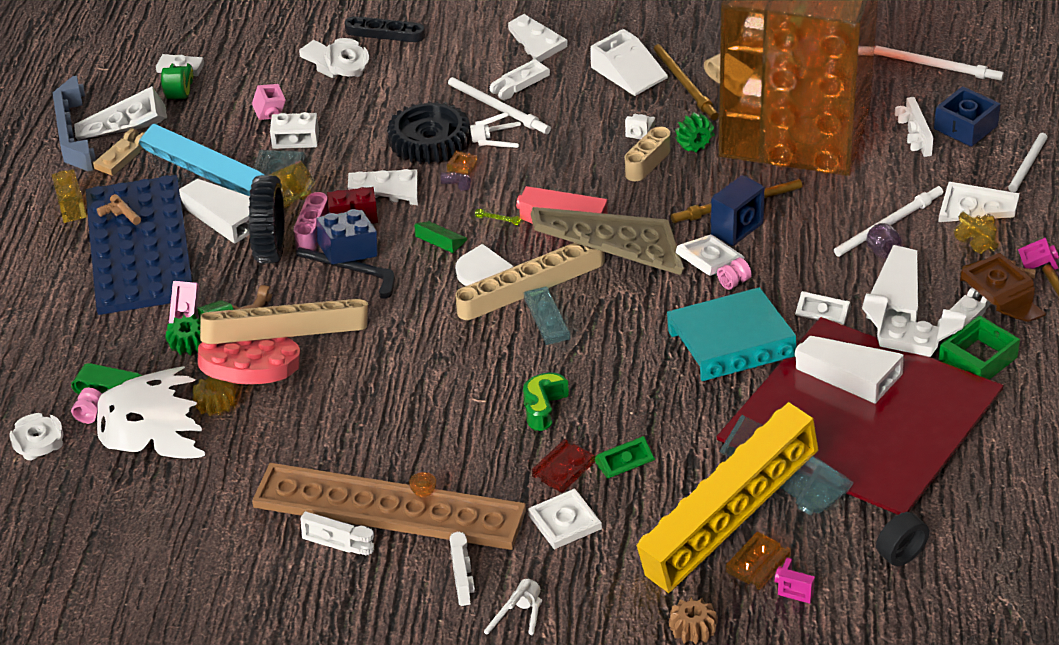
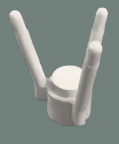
M508 112L483 121H477L475 125H470L473 143L478 142L479 146L489 145L518 148V143L486 139L490 138L489 132L517 127L521 125V122L492 127L487 125L509 115Z
M523 579L508 602L489 623L484 633L489 634L507 611L517 605L523 609L532 606L529 634L533 635L538 610L542 603V599L538 597L541 590L540 586L533 580Z

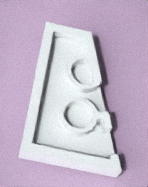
M525 14L508 22L509 31L519 43L523 44L526 53L530 54L533 60L542 62L567 47V39Z
M417 169L348 173V190L374 187L375 198L379 196L389 197V200L393 202H398L399 199L409 200L410 204L418 205Z
M948 182L939 214V222L1015 217L1020 194Z

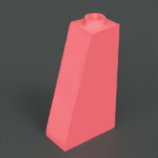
M528 186L525 187L522 195L518 196L516 204L517 209H520V219L532 223L530 213L533 207L608 214L607 199Z

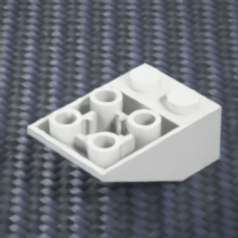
M625 29L591 46V68L634 96L668 78V75L642 42Z

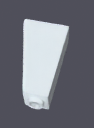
M196 179L179 189L182 207L234 244L250 235L248 225L250 196L200 179Z
M893 245L871 292L872 295L888 298L885 316H901L909 321L917 322V250Z
M809 336L795 350L796 369L875 404L903 374V355L896 352L815 336Z

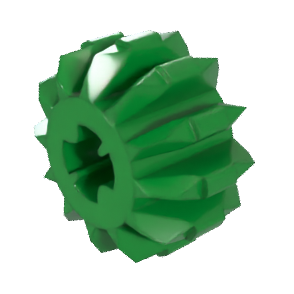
M694 112L691 117L685 115V120L679 122L680 127L675 129L677 142L688 152L694 151L696 153L699 148L705 149V145L711 143L710 138L715 135L712 122L705 115H698Z
M183 314L181 319L174 317L173 323H168L165 336L172 351H177L180 356L184 352H187L190 356L192 351L198 352V347L202 343L200 340L201 318L197 319L194 314L190 317H186Z

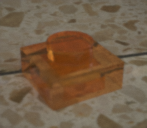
M456 151L447 163V172L469 176L478 163L477 156Z

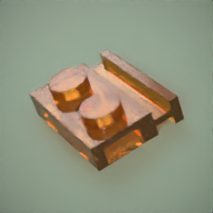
M757 531L726 564V573L747 584L752 583L756 585V589L760 590L776 573L778 566H782L786 558L791 556V549L781 547L779 542Z

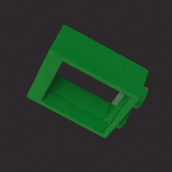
M979 315L964 326L962 330L940 345L939 361L990 380L1018 358L1020 339ZM979 340L998 352L986 362H983L965 350Z

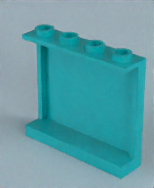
M760 287L667 312L668 332L671 337L679 335L700 366L701 381L795 356V333Z

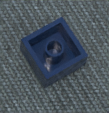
M962 86L936 107L934 129L972 147L998 126L1001 104Z
M741 175L720 192L714 194L711 199V235L734 246L762 225L765 186Z
M353 209L345 213H328L325 216L316 217L317 243L331 265L377 257V231L362 210Z

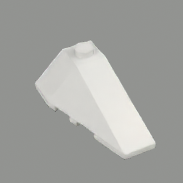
M150 87L75 123V137L77 140L125 132L131 128L141 129L149 127L151 124H158L167 118L165 104L154 88Z

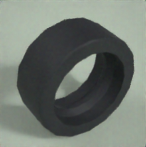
M900 513L892 518L881 530L876 541V549L891 565L897 567L905 565L922 551L929 538L930 530L914 513Z

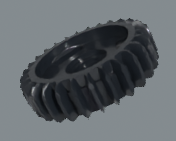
M438 100L436 103H431L430 101L424 104L420 101L418 105L412 103L410 108L404 106L403 111L398 110L397 115L392 116L387 130L392 152L396 153L397 157H402L404 161L410 159L411 163L418 161L420 165L423 162H428V164L430 162H437L438 164L440 160L447 162L449 157L454 159L456 154H462V150L467 148L471 138L470 122L466 113L462 112L461 108H455L454 104L448 106L447 102L440 104ZM453 128L455 131L451 135H449V132H451Z
M256 176L252 180L249 197L250 203L248 206V225L252 255L258 263H276L282 258L285 240V205L282 184L277 176Z

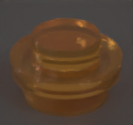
M428 472L417 473L410 478V489L416 496L427 497L433 493L436 487V478Z

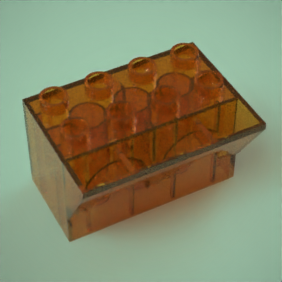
M723 0L721 4L719 157L850 176L870 112L878 0Z

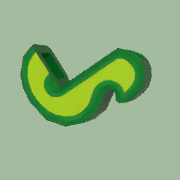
M172 63L169 68L162 69L161 83L164 96L167 99L188 98L190 85L193 83L194 77L191 64L187 63V66H176Z
M542 373L529 378L524 383L523 399L526 408V421L530 428L543 431L552 425L550 417L552 408L549 401L569 396L568 380L565 376L557 373Z

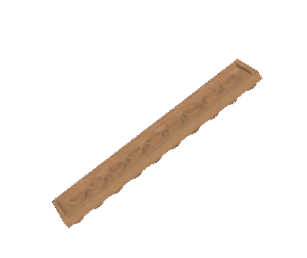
M269 463L252 500L253 508L301 516L306 511L344 523L450 540L451 534L463 532L467 543L513 550L526 512V503Z

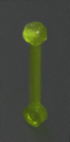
M483 209L475 210L476 218H494L512 222L514 225L520 224L521 221L518 216L508 217L487 213Z

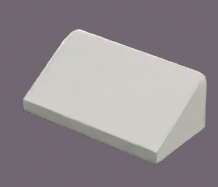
M802 291L795 315L815 320L823 317L844 325L849 315L851 304L849 301Z

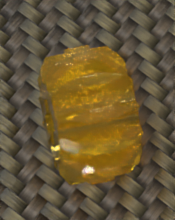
M208 376L206 380L199 379V383L193 386L192 398L194 402H197L195 407L198 408L201 414L208 413L211 417L214 413H218L221 416V412H230V407L235 405L236 390L233 383Z

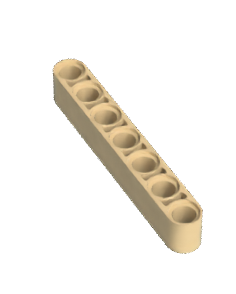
M572 243L460 288L455 295L457 315L461 319L471 320L597 269L605 263V252Z
M348 299L206 312L201 315L200 340L207 344H219L363 330L367 328L368 302L361 299Z

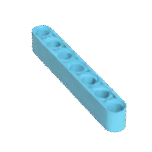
M151 124L138 141L146 151L227 189L250 196L252 180L256 176L264 175L247 165L156 124Z

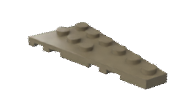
M533 207L530 213L535 231L681 275L684 269L680 255L676 253L677 246L669 221L666 219Z

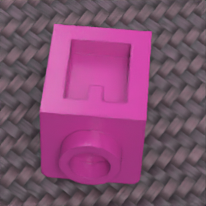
M1046 238L1018 249L1025 268L1034 269L1048 262L1051 263L1054 270L1059 268L1056 261L1059 259L1058 251L1055 245L1050 246Z
M786 558L783 567L778 566L775 574V582L778 583V595L810 604L814 595L815 577L792 571L793 559Z

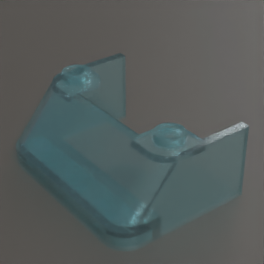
M741 415L719 452L728 457L732 456L737 447L749 440L756 429L763 425ZM813 455L780 488L796 498L795 503L798 504L800 510L812 516L814 512L820 514L849 492L854 482Z

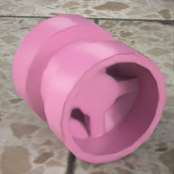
M739 257L731 261L730 265L718 268L717 276L722 286L730 290L736 287L738 282L743 283L751 278V269L748 263Z
M84 388L79 394L78 401L72 407L73 417L82 423H93L97 417L98 400L102 393L94 388Z

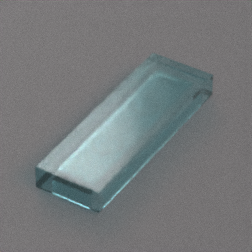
M542 287L525 291L524 300L545 344L549 345L569 340L570 333L548 288Z

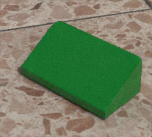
M430 221L419 222L414 225L415 237L451 253H454L467 241V237Z
M642 436L599 453L594 460L607 479L652 462L655 458L645 437Z

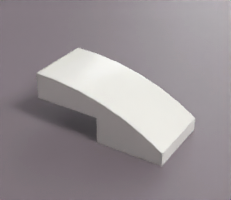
M312 40L299 50L300 57L315 63L318 72L331 78L337 76L330 73L329 67L325 62L327 49L325 45Z

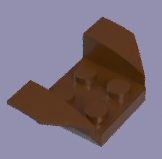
M1001 253L963 266L960 281L967 282L990 303L997 305L996 311L1026 322L1046 316V313L1033 303L1035 292L1033 279Z

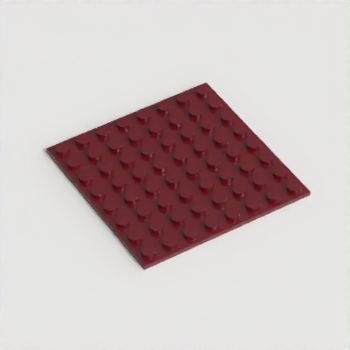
M820 317L796 344V348L809 336H815L900 353L903 355V374L875 404L796 369L795 356L783 359L720 431L716 439L737 448L749 440L757 428L765 425L778 409H782L789 402L813 418L818 451L795 473L897 515L909 512L1001 393L1004 385L927 356L880 347L878 338Z

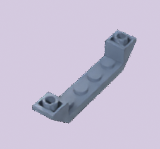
M72 76L53 92L59 141L64 162L89 172L93 171L92 162L96 161L94 148H89L87 140L74 142L69 109L83 106L81 97L85 96L83 83H78L77 76Z

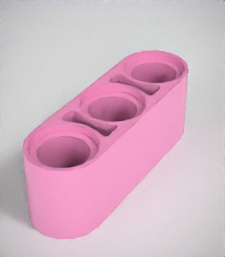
M314 192L307 196L294 226L296 249L301 247L312 251L316 250L318 246L316 217L325 216L329 213L326 194Z

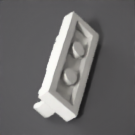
M909 97L906 100V107H895V116H898V123L908 122L909 134L907 136V143H911V151L921 149L924 157L932 156L933 135L915 97Z

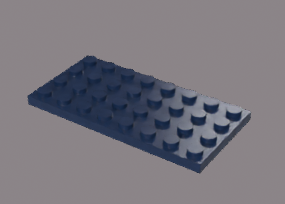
M177 175L85 189L97 314L102 315L170 304L173 281L192 283ZM117 194L141 218V222L134 225L124 214L116 216L113 212L100 217L97 213V208L111 203L110 197Z

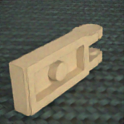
M129 129L123 139H120L93 162L94 169L114 176L141 152L140 150L143 147L138 141L144 132L139 135L138 130Z

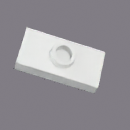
M162 54L156 65L157 73H161L163 68H169L172 63L176 66H187V63H189L193 67L194 76H198L204 65V58Z

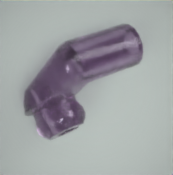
M441 172V184H458L460 190H468L470 188L471 178L469 175L459 172Z

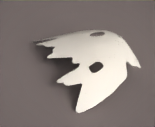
M182 366L139 376L104 392L98 400L97 432L99 440L108 449L138 452L148 444L150 439H153L155 450L162 456L174 458H199L205 456L204 451L194 447V440L181 437L175 432L202 431L200 425L195 424L193 419L186 416L189 408L196 405L197 402L174 397L175 390L169 389L170 386L193 382L195 379L189 376H174V374L185 368ZM161 380L162 382L160 385L155 386L147 384L148 381ZM110 405L115 407L113 412H110ZM131 412L142 415L144 420L127 421L126 415ZM103 416L106 420L104 432H102L101 430V421Z

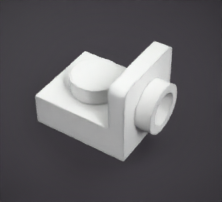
M633 114L632 117L627 116L625 120L626 137L642 139L654 128L655 117L642 114Z

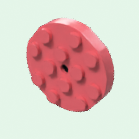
M288 337L219 344L202 342L198 347V366L206 375L219 380L237 384L271 383L286 379L299 369L300 348L296 342Z

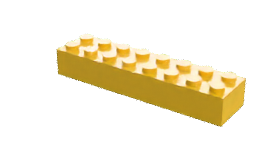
M788 402L782 409H778L765 425L757 428L749 440L739 445L732 456L726 461L721 462L716 471L707 479L702 480L688 497L683 498L669 515L664 516L650 533L643 535L636 546L645 576L667 593H670L818 451L813 418Z

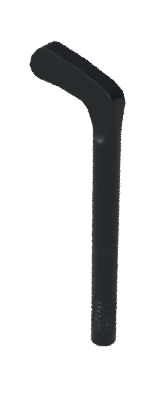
M301 247L296 251L298 257L331 265L324 253ZM356 261L332 264L333 266L383 279L379 289L380 298L386 299L392 296L395 280L393 270Z

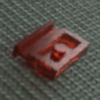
M564 439L532 468V477L541 478V482L563 493L595 463V455L575 444H568V440Z

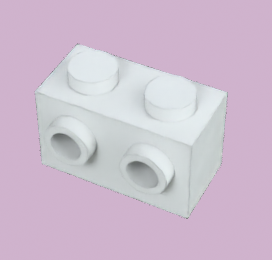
M317 113L272 114L270 126L272 149L317 147L319 136Z

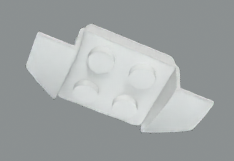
M867 293L862 309L878 328L877 337L880 347L931 357L937 349L939 341L963 329L966 313L943 309L940 327L933 326L926 321H909L901 316L889 317L885 316L888 298Z

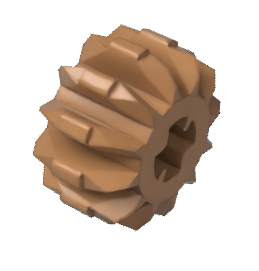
M690 596L687 602L680 599L677 606H672L669 627L673 631L674 638H682L684 644L688 641H693L696 645L698 640L707 643L709 636H714L716 632L718 617L712 607V603L705 604L703 598L694 601Z

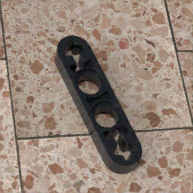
M359 16L349 17L344 22L345 32L351 36L404 42H420L425 38L424 26L415 22Z

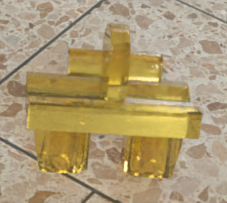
M965 212L958 216L960 223L953 230L957 240L965 242L972 236L974 239L970 242L971 248L979 254L988 248L994 251L999 247L998 243L995 242L997 227L994 225V216L991 214H985L983 217L977 215L974 219Z

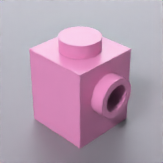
M279 84L258 85L252 105L259 120L272 119V114H280L286 100Z

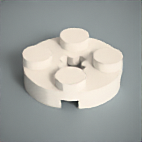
M336 39L333 44L327 46L325 53V62L329 67L330 73L360 77L368 64L369 54L367 49L364 47L363 50L362 47L358 46L359 42L353 39Z
M42 413L27 415L14 424L15 429L13 432L10 431L13 449L17 453L22 454L27 460H33L38 456L58 450L63 445L62 425L59 419L53 415H50V418L43 417Z

